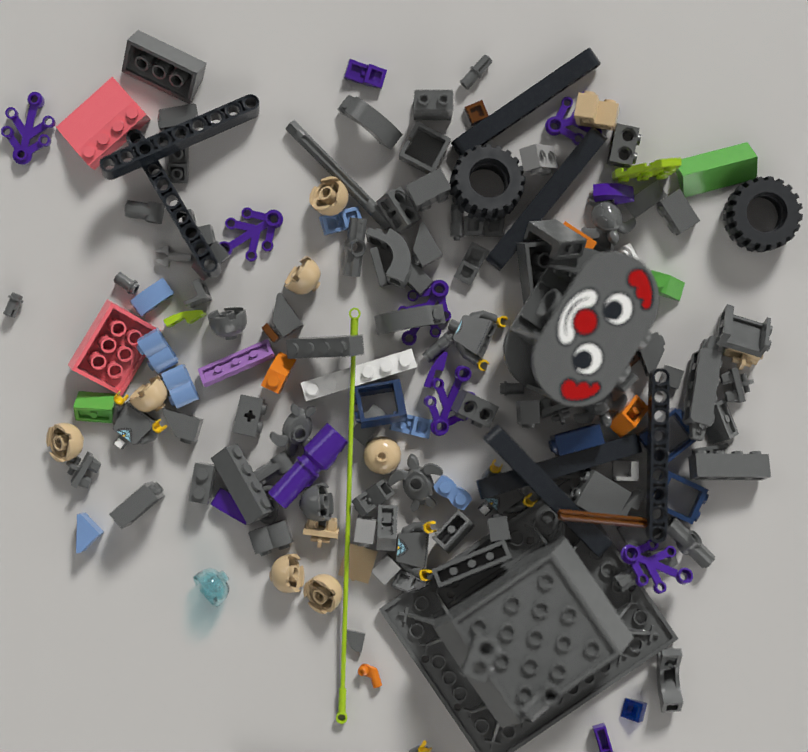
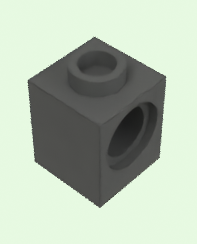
M502 513L491 515L492 518L488 519L491 543L494 544L505 540V542L512 541L508 517L503 516Z

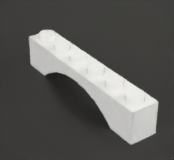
M412 348L356 365L355 386L417 368ZM351 367L301 382L306 401L350 388Z

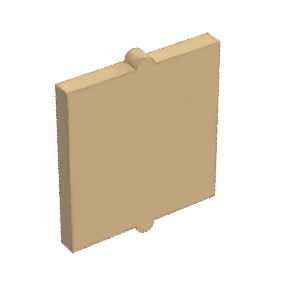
M350 543L349 578L351 581L357 580L369 583L378 551ZM343 556L342 563H341V566H340V569H339V573H338V575L343 576V577H344V556Z

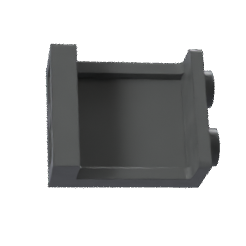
M453 90L414 91V120H452Z
M556 219L529 221L524 235L526 241L543 239L552 245L549 257L553 260L582 257L587 242L586 238Z
M727 304L719 318L716 344L761 358L765 351L768 352L771 347V340H769L773 330L771 318L767 317L763 323L734 315V306Z
M587 468L581 474L578 486L572 490L570 499L587 512L620 515L631 492L599 472Z

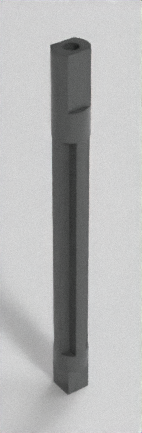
M295 120L290 122L285 129L332 177L338 178L345 185L348 193L385 231L390 228L391 225L378 204Z

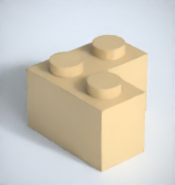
M592 91L579 92L574 112L577 125L593 126L598 129L615 131L620 109L619 103L611 99L599 101L598 95H595L596 93Z

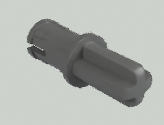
M483 55L474 66L470 67L471 70L463 79L460 80L461 85L469 90L478 78H482L483 72L492 64V59L488 55Z

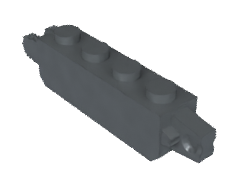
M715 335L704 339L701 349L694 352L691 357L682 421L685 425L689 426V439L696 441L704 439L707 427L712 426L715 419L713 412L714 406L717 403L716 391L720 383L719 370L723 363L721 359L722 352L718 351L719 345L716 344L717 337Z

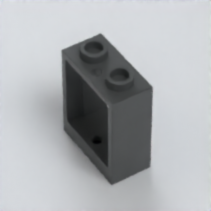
M157 482L145 483L109 515L121 529L128 527L165 496L163 494L164 490Z

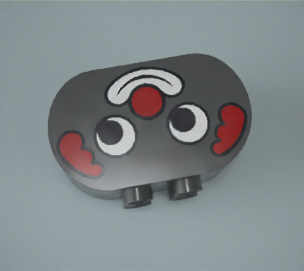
M584 248L582 257L561 260L552 259L505 336L503 355L506 366L512 376L524 387L565 405L586 406L606 397L615 385H619L627 379L631 371L629 362L635 352L645 348L651 339L652 333L649 329L656 319L659 308V292L653 274L640 260L621 252L601 253L590 248Z

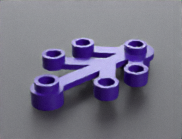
M564 97L557 115L550 117L546 121L545 130L552 136L561 134L571 139L574 145H578L579 142L575 141V137L579 136L582 140L583 134L574 133L566 127L573 125L586 133L592 127L577 125L574 117L575 109L571 117L563 119L567 109H570L573 105L572 98ZM565 100L570 102L569 106L564 105ZM551 124H556L558 128L556 130L552 129Z
M32 92L28 95L27 101L30 106L25 126L15 108L9 107L5 111V115L13 121L22 136L21 145L15 138L14 130L10 126L2 127L1 134L9 140L14 148L13 159L20 165L28 164L32 159L33 153L51 144V138L46 134L40 135L38 141L29 146L30 139L48 128H53L56 124L53 117L45 116L42 122L34 127L37 109L43 107L45 103L44 97L38 92ZM37 96V101L32 102V98ZM14 111V116L10 117L9 113ZM48 119H52V123L50 125L46 124V121ZM7 129H10L9 135H5ZM47 137L48 141L43 144L42 139ZM21 152L25 153L23 158L19 157Z
M249 207L244 208L241 212L244 219L255 218L262 220V222L254 225L236 221L232 217L228 218L225 221L228 229L234 230L236 228L246 232L230 242L222 241L220 244L223 247L227 246L229 248L228 253L231 255L234 248L251 238L249 250L245 256L250 262L256 261L260 234L266 228L267 234L266 239L262 242V248L266 252H270L274 248L272 241L275 229L279 228L283 223V216L278 210H269L267 213L253 211ZM247 210L251 211V215L248 217L244 216ZM273 216L277 217V221L275 223H272L270 221L271 217ZM231 220L235 222L233 227L228 226V222ZM267 242L271 243V247L269 249H265L264 247L265 243ZM251 252L255 254V257L253 259L248 258V255Z
M436 280L421 296L416 293L417 297L415 299L409 297L410 293H416L414 290H410L407 298L411 302L417 301L420 297L430 296L426 303L398 308L400 310L402 308L434 305L438 300L439 304H443L444 312L449 314V318L445 319L447 322L451 318V313L448 311L445 299L449 292L448 284L443 280ZM437 286H441L443 288V291L441 293L436 292ZM438 325L430 326V335L433 338L439 337L441 329ZM420 327L405 331L402 334V342L407 346L415 344L417 340L416 334ZM434 328L439 330V334L436 336L432 334ZM407 335L413 336L411 342L406 341L405 337Z
M460 365L455 369L454 375L456 378L448 397L444 389V381L440 378L432 379L431 386L436 389L443 408L441 414H439L436 407V398L431 395L424 398V405L429 408L433 419L430 424V430L434 435L442 436L448 432L449 426L459 421H465L455 415L449 418L448 416L450 411H453L451 407L462 382L468 381L471 378L470 368ZM463 370V375L459 376V372ZM440 381V385L436 387V382ZM432 398V403L428 405V400ZM441 423V427L437 429V425Z
M649 539L645 544L638 547L626 545L620 551L621 559L631 565L636 575L635 582L640 587L647 585L649 582L648 576L643 573L639 563L645 565L654 582L653 590L657 594H661L667 589L657 570L676 578L677 582L682 585L691 582L693 579V573L688 568L677 570L658 562L676 555V549L673 546H667L663 551L646 557L641 554L647 550L654 551L659 546V543L653 542L654 548L651 547L650 542L653 541ZM668 549L671 550L672 555L668 554ZM627 552L631 553V558L628 557ZM680 574L684 575V580H682ZM640 577L644 579V583L640 582ZM658 584L662 586V591L658 589Z

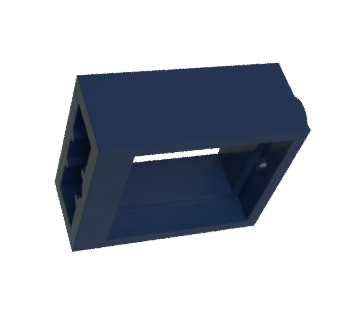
M400 379L355 386L354 405H357L358 410L355 411L356 423L360 422L361 429L407 421ZM393 392L397 410L396 414L365 419L361 397Z
M676 408L669 409V418L673 416L688 438L669 452V462L696 442V440L689 439V426L685 425L682 421L683 411L680 408L678 410ZM663 415L660 416L656 421H661ZM648 427L637 434L639 441L646 449ZM660 450L654 452V459L656 461L661 459L662 453Z
M591 424L550 436L551 440L548 441L550 451L558 456L605 443L600 424Z
M668 471V485L671 478L699 491L688 517L668 508V514L693 525L694 521L696 522L700 517L701 512L699 510L702 504L704 505L709 497V494H707L709 489ZM656 489L653 492L654 499H659L661 491Z

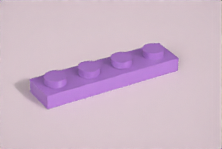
M266 339L198 369L202 384L206 388L273 359L275 354L270 341Z

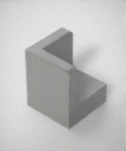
M614 460L612 479L615 481H639V462Z
M387 553L372 569V573L385 585L401 567Z

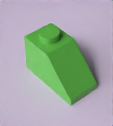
M651 270L657 283L659 296L680 301L685 282L671 275Z

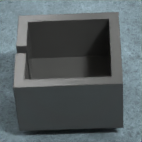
M416 121L409 135V140H406L399 154V160L429 174L438 168L451 143V138Z
M441 167L406 185V193L417 211L421 210V212L430 209L431 204L436 201L438 204L446 201L451 192V187Z

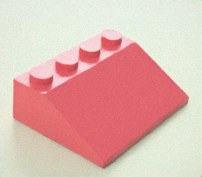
M111 77L56 128L80 157L95 170L100 166L101 158L115 152L127 142L126 135L130 130H140L151 119L119 83Z
M107 299L68 363V366L71 370L115 393L121 391L120 395L122 396L146 357L145 354L141 355L136 347L138 345L137 340L156 329V327Z

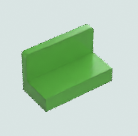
M79 391L73 406L75 420L112 423L115 404L114 396L116 394Z

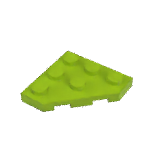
M681 157L654 160L655 162L649 163V166H647V163L632 165L626 169L627 171H624V168L615 169L612 172V180H618V183H626L630 181L629 179L647 181L649 177H656V180L667 179L668 176L676 172L682 165Z

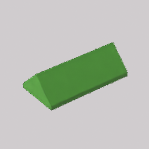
M745 142L681 159L682 165L676 170L680 190L686 198L744 183L750 179L753 180L757 177L758 156L749 143Z

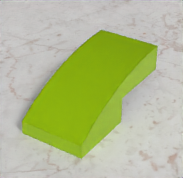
M189 310L169 316L163 321L167 327L171 328L184 319L188 324H192L207 314L203 310Z

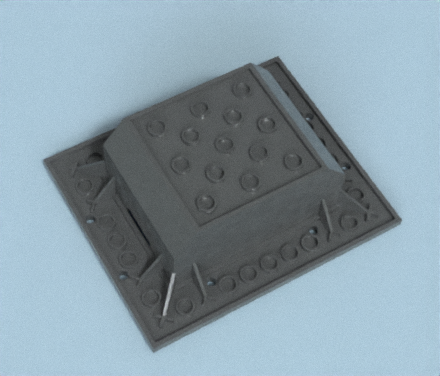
M568 479L558 487L571 498L570 495L575 486ZM541 498L532 507L525 508L508 520L512 541L505 543L511 554L512 561L444 589L438 587L434 574L430 573L426 576L427 579H431L432 584L412 594L402 592L379 608L475 752L516 751L679 639L644 587L635 584L633 590L626 589L623 592L616 587L613 582V576L627 569L629 565L621 559L620 552L614 543L600 557L596 556L562 520L557 518V515ZM578 506V508H579L581 511L587 512V511H585L584 509H582V508H580V507ZM594 523L602 531V533L612 542V540L605 532L601 524ZM490 533L448 562L492 545ZM528 537L533 538V542L531 544H528L526 542ZM449 591H453L455 593L454 596L451 598L447 596V593ZM475 631L498 639L499 646L501 647L498 658H494L492 666H494L491 678L487 677L486 682L463 675L461 672ZM484 643L480 647L482 652H488L491 649V645L488 643ZM422 656H428V661H422ZM476 663L473 666L475 671H481L484 668L482 663ZM549 681L555 683L560 693L558 703L551 705L537 719L532 721L521 709V706L540 690L543 683ZM554 690L545 692L546 697H552L555 694ZM458 703L461 705V707L459 709H455L454 705Z

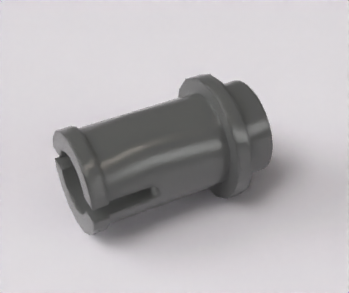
M119 272L114 278V283L126 289L128 294H135L139 288L136 280H131L122 272Z
M12 292L8 296L9 301L3 314L15 318L20 303H23V296Z
M507 381L500 383V394H504V396H507V394H524V386L520 383H507Z

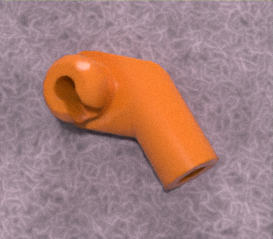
M362 664L358 668V674L361 677L366 676L371 679L373 688L382 686L376 667Z

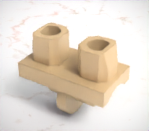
M726 348L723 353L724 356L732 358V362L737 363L738 370H742L744 366L751 367L752 364L757 365L758 361L763 359V355L760 358L730 348Z
M308 518L303 534L311 535V541L318 542L317 547L321 548L322 543H330V538L338 539L340 528H337V518H331V520L326 521V526L319 525V522Z

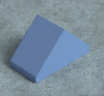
M87 513L77 514L76 553L85 551L104 533Z

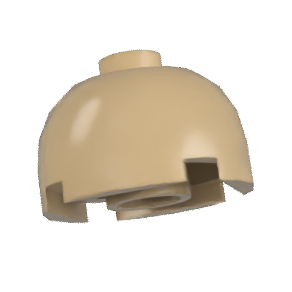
M332 176L320 180L321 184L318 187H313L309 202L322 215L334 216L346 207L349 196L348 191L338 178Z
M305 256L299 261L302 264L298 267L294 266L285 280L286 285H284L288 290L299 295L307 294L311 290L314 292L320 286L321 271L314 260L309 256Z
M157 375L149 379L151 383L142 384L128 399L141 412H151L153 410L158 412L165 406L163 402L167 398V387Z
M59 423L48 429L46 444L47 447H51V457L55 461L64 462L76 458L82 452L84 438L81 431L75 425Z
M380 436L373 438L367 443L363 458L369 470L376 474L384 475L391 473L398 467L401 461V451L399 445L393 439Z
M297 554L280 556L274 561L269 573L270 580L274 586L283 593L300 592L299 588L304 585L303 565L299 567L298 560L301 559Z
M318 574L305 583L303 594L304 597H308L310 601L308 605L313 610L326 614L327 612H332L340 604L343 590L338 580L333 576Z

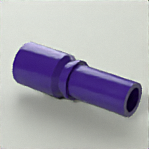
M326 423L303 448L304 454L301 457H297L298 460L268 491L269 495L286 509L306 487H310L320 476L321 470H328L334 464L338 454L347 445V440L331 425Z

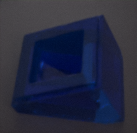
M625 698L621 717L638 723L643 722L647 703Z

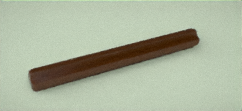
M563 509L558 510L557 516L559 520L639 528L647 527V518Z

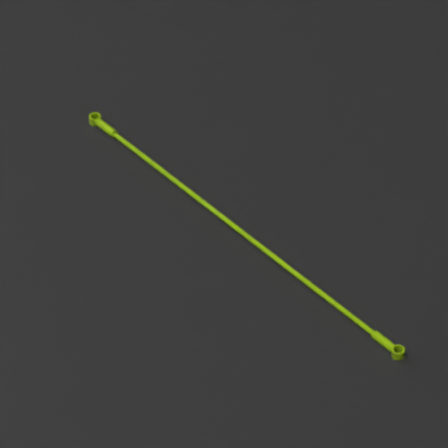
M352 308L349 311L351 318L350 335H358V319L361 315L358 308ZM357 310L359 312V315L357 317H352L351 311ZM356 356L351 357L341 679L338 712L336 713V721L340 724H344L347 721L345 673ZM343 714L345 718L339 719L338 716Z

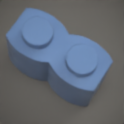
M158 327L138 338V345L136 347L141 355H146L148 358L147 364L152 371L155 370L159 374L178 363L176 354Z
M184 364L161 373L163 377L161 379L169 390L170 396H168V399L172 406H176L179 409L200 399Z
M441 475L435 481L433 486L435 491L442 497L449 498L452 505L456 508L465 510L472 501L470 494L464 488L456 486L450 477Z

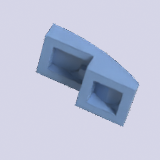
M359 207L343 209V211L334 216H320L319 219L324 236L348 230L350 217L362 218Z
M162 278L130 300V303L140 317L155 309L157 305L173 296L174 292L165 279Z
M407 414V421L390 424L389 430L429 439L432 420Z

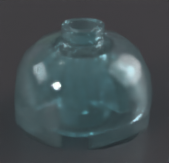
M207 568L192 577L196 586L198 584L201 585L200 592L215 607H218L229 594V585L227 583L229 577L224 571L218 572L216 569Z

